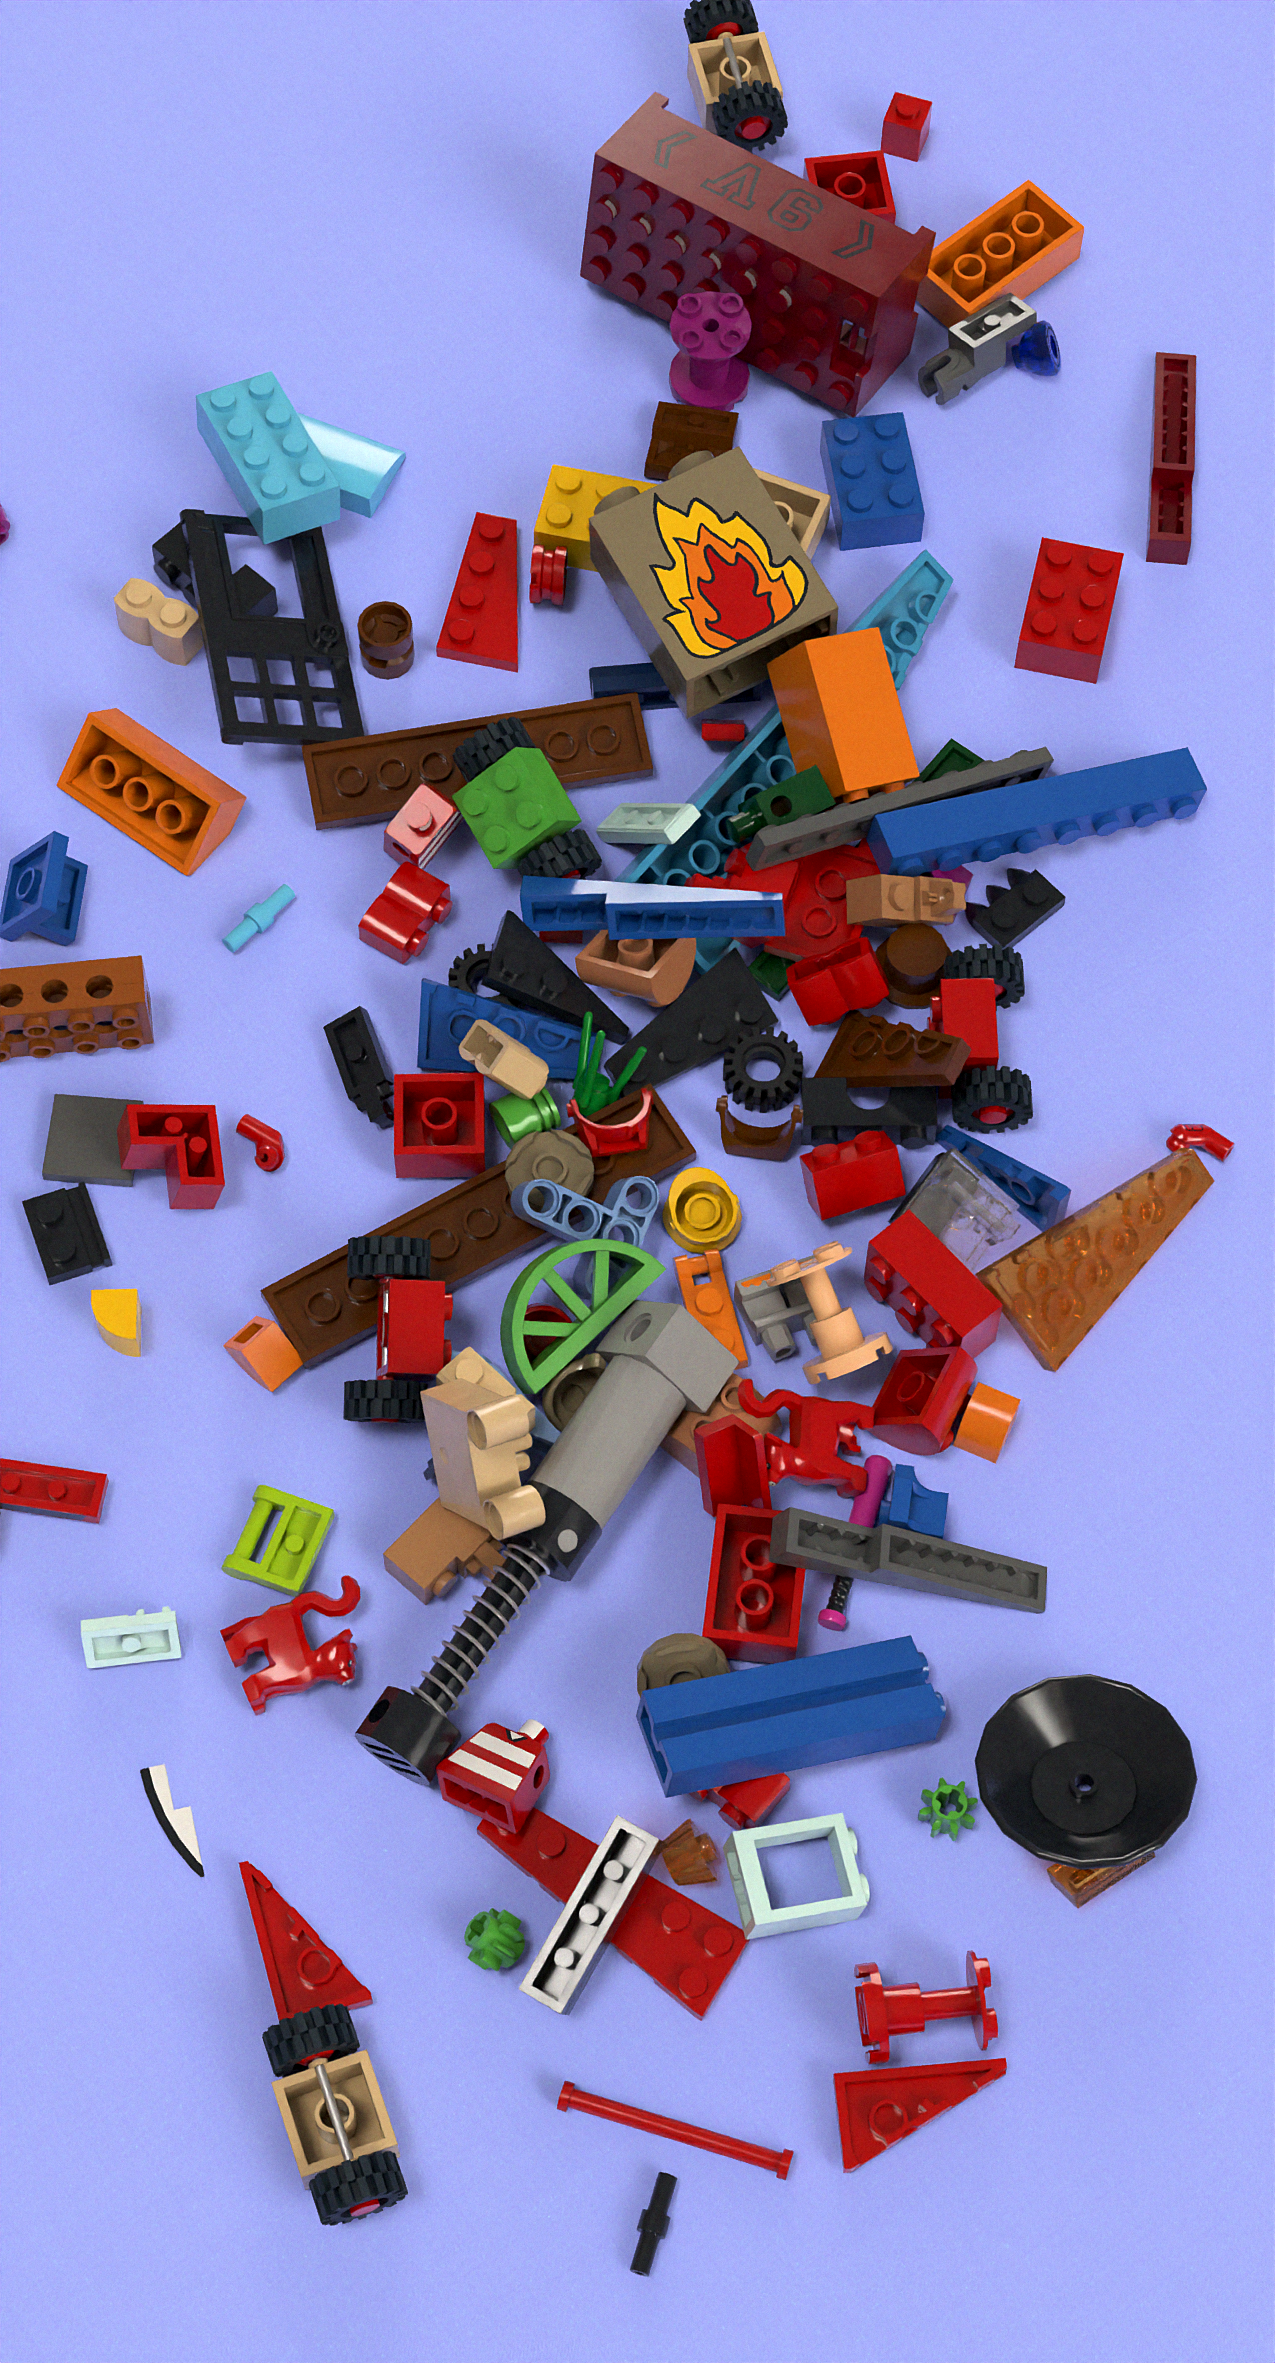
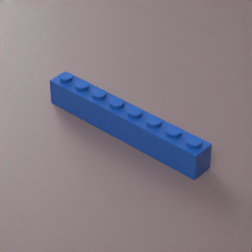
M1188 747L877 814L874 815L866 840L881 874L917 877L921 873L939 869L941 871H950L962 864L975 861L991 862L1002 855L1011 853L1027 854L1037 850L1039 847L1056 843L1067 845L1079 838L1092 835L1108 836L1119 829L1128 827L1144 828L1156 821L1173 817L1175 819H1184L1196 813L1207 791V786Z

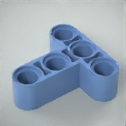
M635 1176L616 1181L610 1188L604 1204L600 1205L550 1180L537 1179L517 1185L512 1192L510 1201L512 1210L520 1219L568 1242L608 1239L609 1231L612 1227L616 1226L623 1233V1242L640 1248L657 1209L660 1195L654 1181L648 1177ZM631 1185L637 1187L641 1193V1203L636 1209L629 1206L626 1200V1193ZM533 1188L541 1191L544 1196V1206L539 1212L533 1211L528 1204V1195ZM574 1207L581 1210L584 1216V1224L579 1231L572 1229L568 1222L569 1212ZM583 1252L581 1254L572 1279L577 1294L588 1300H592L590 1277L593 1272L594 1252ZM609 1255L608 1288L631 1267L627 1262L612 1255Z

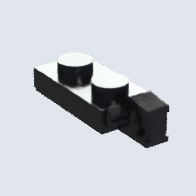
M359 1006L328 1023L323 1029L348 1099L355 1103L359 1111L367 1112L370 1122H375L383 1129L394 1123V1108L389 1100V1097L394 1095V1082L369 1013L365 1008Z

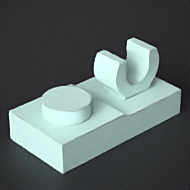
M168 1606L162 1607V1612L145 1614L144 1609H139L136 1615L133 1616L120 1615L81 1620V1638L87 1669L182 1658L176 1611H171Z

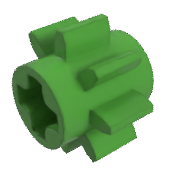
M942 1777L939 1779L938 1788L934 1793L923 1789L920 1799L930 1807H924L919 1810L918 1820H929L932 1826L930 1834L932 1838L940 1832L949 1834L951 1840L956 1841L958 1829L961 1825L971 1830L974 1827L975 1819L966 1812L976 1809L978 1799L973 1797L967 1798L964 1793V1781H961L957 1786L947 1785ZM948 1803L953 1804L956 1809L955 1811H950L947 1816L940 1812V1808H945Z
M491 1908L489 1913L485 1911L478 1913L469 1922L464 1935L466 1945L473 1949L468 1959L484 1970L490 1967L496 1972L499 1971L500 1967L507 1968L512 1966L519 1959L525 1947L524 1934L517 1930L522 1921L505 1909L498 1912Z

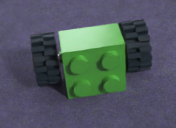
M510 717L508 720L506 718L500 719L497 724L490 723L486 725V729L483 731L479 729L474 732L475 736L472 738H466L463 741L464 745L458 746L452 757L467 785L452 795V798L493 869H518L522 879L523 875L586 880V876H592L596 872L595 869L600 868L602 865V859L584 829L582 831L581 829H576L574 832L570 831L582 822V819L542 751L536 748L520 719Z

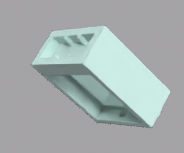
M843 1813L733 1831L723 1846V1851L746 1940L853 1921L859 1917L867 1906L870 1891L866 1876L858 1872L855 1860L858 1850L856 1836L851 1827L847 1828ZM827 1836L843 1897L771 1910L756 1849Z

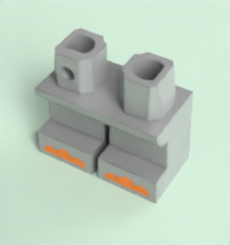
M814 1255L797 1261L799 1262V1264H802L806 1261L814 1259L815 1257ZM767 1270L735 1281L734 1302L755 1346L763 1344L771 1359L775 1361L795 1352L792 1333L805 1329L811 1345L817 1346L809 1327V1323L816 1320V1317L799 1278L768 1287L766 1282L773 1278L771 1270Z

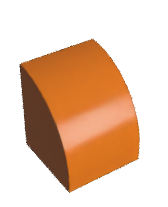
M255 1316L223 1345L235 1362L254 1381L270 1392L278 1388L303 1365L297 1350L275 1321Z
M978 1382L960 1423L953 1446L996 1464L1016 1420L1021 1399Z

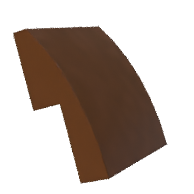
M659 401L652 425V438L645 461L644 476L669 480L668 476L671 469L680 460L692 453L707 450L715 458L732 450L739 413Z

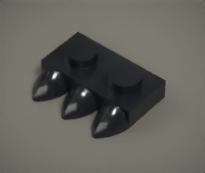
M1008 868L1007 880L1011 889L987 885L986 898L990 905L989 907L980 903L966 902V909L964 911L968 923L992 947L994 944L1002 945V950L1007 947H1014L1064 906L1066 897L1036 869L1030 873L1023 869Z

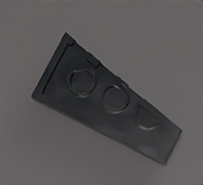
M734 947L605 1062L604 1069L612 1083L615 1084L638 1048L644 1046L647 1052L621 1091L620 1096L623 1098L650 1083L656 1089L727 1052L728 1044L731 1040L737 1042V1035L742 1031H745L749 1037L751 1035V1028L759 1026V1032L762 1034L766 1032V1026L775 1027L779 1020L737 948Z

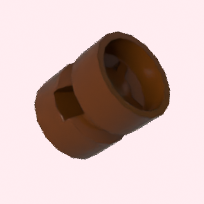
M376 602L366 607L360 614L357 624L362 666L370 675L379 679L399 678L409 671L415 657L411 616L403 606L395 602Z

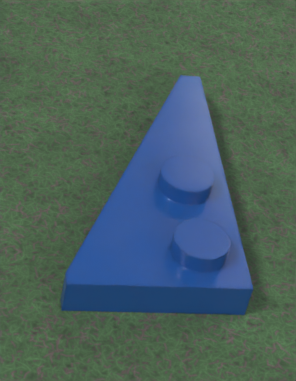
M948 1124L936 1135L935 1141L1050 1239L1063 1227L1071 1189L1066 1185Z

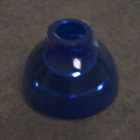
M1041 320L1023 333L1018 344L1011 346L1013 361L1017 369L1025 367L1028 371L1038 376L1051 377L1058 375L1061 369L1059 345L1055 332L1047 321Z

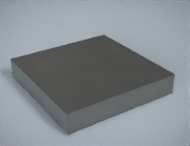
M55 1094L42 1169L43 1179L133 1187L135 1169H121L117 1127L127 1104H144V1102L141 1100Z

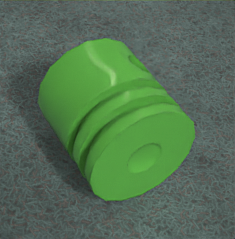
M545 1086L529 1100L521 1099L511 1092L489 1104V1111L494 1125L510 1149L529 1133L539 1131V1133L550 1132V1129H557L561 1126L559 1112Z

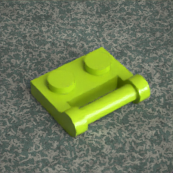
M258 1485L252 1497L253 1502H255L233 1553L226 1556L221 1570L233 1578L249 1580L296 1597L302 1593L335 1517L334 1509L266 1485ZM271 1511H282V1515L260 1564L250 1561Z

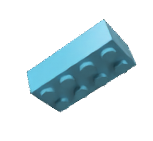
M272 371L196 395L197 429L264 545L340 519V485Z

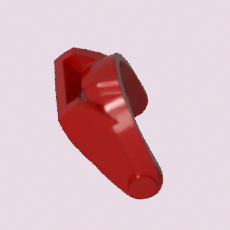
M647 1088L640 1089V1099L643 1108L635 1118L614 1126L599 1125L584 1118L579 1112L576 1099H570L569 1103H566L568 1118L573 1117L580 1140L589 1149L592 1158L647 1149L651 1105L654 1104L651 1090L647 1091Z

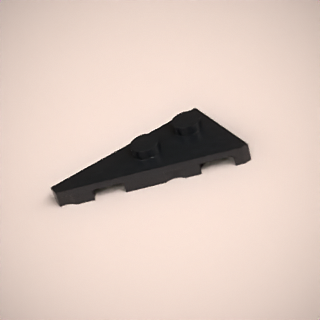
M507 910L501 919L481 985L580 1028H583L584 1014L589 1011L593 1014L592 1032L597 1033L602 1030L606 1034L605 1039L621 1045L627 1038L629 1027L514 912Z

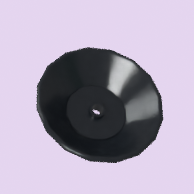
M1093 1674L1048 1677L1012 1694L985 1724L974 1760L980 1799L1001 1832L1039 1859L1080 1870L1126 1866L1162 1848L1188 1818L1198 1780L1190 1740L1169 1710L1132 1684ZM1086 1784L1090 1786L1091 1789L1087 1791H1082L1078 1789L1076 1785Z

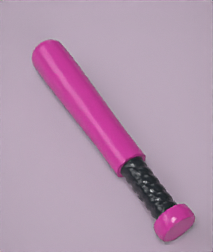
M871 1455L865 1460L863 1468L868 1471L866 1489L854 1498L848 1520L850 1523L869 1528L874 1527L881 1506V1500L884 1498L892 1472V1463L881 1455ZM835 1576V1582L833 1583V1589L831 1590V1596L828 1599L826 1609L821 1610L818 1615V1623L821 1626L835 1631L844 1629L846 1617L843 1614L854 1578Z

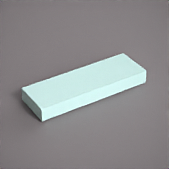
M621 803L597 827L596 833L603 842L674 844L701 814L693 804Z

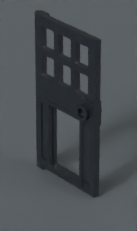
M196 509L182 510L179 513L185 540L222 743L243 745L244 742L305 746L365 736L322 527L318 526L285 538L288 539L304 619L240 614L225 534L258 536L249 518L205 514L204 510ZM227 657L252 659L256 683L232 681ZM266 659L290 661L295 685L272 684L269 678ZM305 662L329 664L334 688L310 686ZM234 696L259 698L264 723L239 721ZM274 699L297 700L303 725L279 724ZM313 702L337 703L342 728L318 726Z

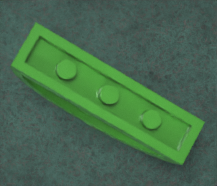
M589 1239L558 1245L539 1255L529 1263L517 1277L507 1295L500 1325V1340L504 1360L511 1377L522 1393L536 1394L650 1286L666 1268L656 1258L639 1247L611 1239ZM583 1252H594L592 1304L589 1307L581 1301L553 1269L554 1266L563 1260ZM609 1255H612L627 1262L631 1267L608 1288ZM541 1279L577 1318L572 1323L524 1321L529 1299ZM523 1335L557 1337L529 1363Z

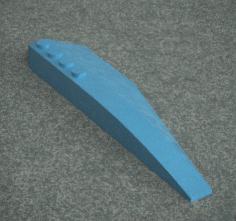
M927 549L922 551L843 632L848 633L879 627L896 691L900 690L907 676L905 672L923 643L922 638L928 625L933 623L954 581ZM777 703L685 802L693 804L701 816L674 844H647L613 882L684 886L686 879L696 873L709 879L715 876L726 878L727 873L724 871V866L731 852L753 841L752 837L740 843H736L728 833L726 820L740 813L738 805L797 774ZM730 937L696 938V955L693 969L704 975L734 947L738 949L741 943Z

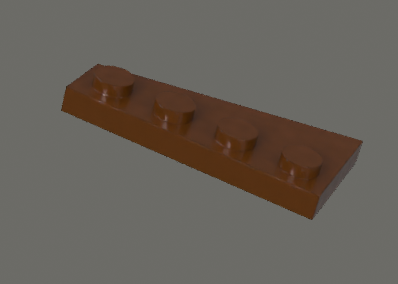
M848 1010L813 1078H846L847 1088L954 1085L972 1049L962 1038L930 1029H924L921 1032L915 1030L911 1024L899 1022L895 1025L888 1023L881 1016L872 1014L869 1018L863 1016L859 1010Z

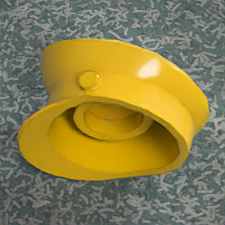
M703 1167L686 1169L675 1177L670 1186L662 1212L664 1227L675 1243L689 1252L703 1254V1250L718 1248V1251H721L731 1244L740 1231L742 1221L737 1195L730 1190L726 1181L721 1176Z

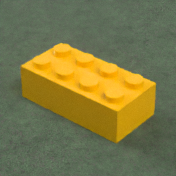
M553 464L534 528V544L545 545L546 549L555 550L556 546H567V566L598 572L591 561L589 518L594 516L597 504L611 492L623 487L633 486L642 493L659 484Z

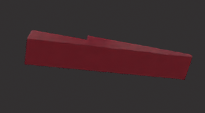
M1156 352L1146 562L1187 565L1192 529V481L1195 471L1196 355Z

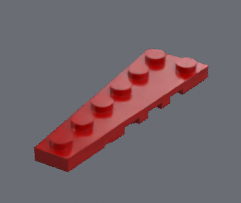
M534 1807L516 1834L485 1819H482L477 1827V1834L526 1876L537 1881L539 1886L557 1902L560 1901L564 1905L567 1904L599 1847L596 1843ZM648 1875L610 1944L631 1964L634 1963L651 1977L654 1983L695 2018L702 2021L750 1939H745L744 1931Z

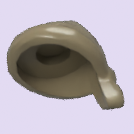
M599 1353L586 1354L583 1358L570 1361L545 1385L542 1392V1407L547 1419L557 1430L561 1432L564 1430L605 1370L606 1361Z

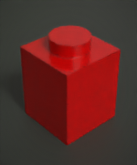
M895 92L883 120L880 150H883L885 154L918 162L929 135L933 102Z

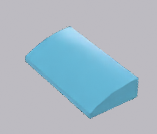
M297 412L340 485V507L372 518L403 463L406 453Z

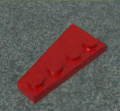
M476 512L436 646L437 657L518 673L517 520Z

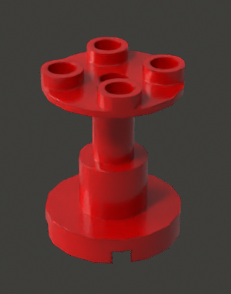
M973 1950L967 1951V1986L923 1992L920 1991L918 1982L882 1986L879 1969L875 1962L855 1964L854 1977L856 1979L864 1978V1982H861L862 1986L855 1987L862 2046L872 2045L873 2050L865 2052V2059L868 2065L889 2061V2036L922 2033L925 2031V2022L971 2016L975 2038L981 2051L987 2050L988 2040L998 2038V2023L994 2007L986 2008L984 1990L991 1987V1973L987 1957L977 1958Z

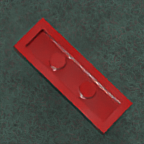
M0 1458V1509L99 1524L109 1482L108 1476L104 1473Z

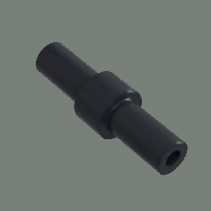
M658 2173L648 2209H642L636 2229L640 2232V2236L630 2267L632 2273L640 2276L649 2277L659 2240L665 2239L671 2218L667 2216L678 2179L671 2174Z

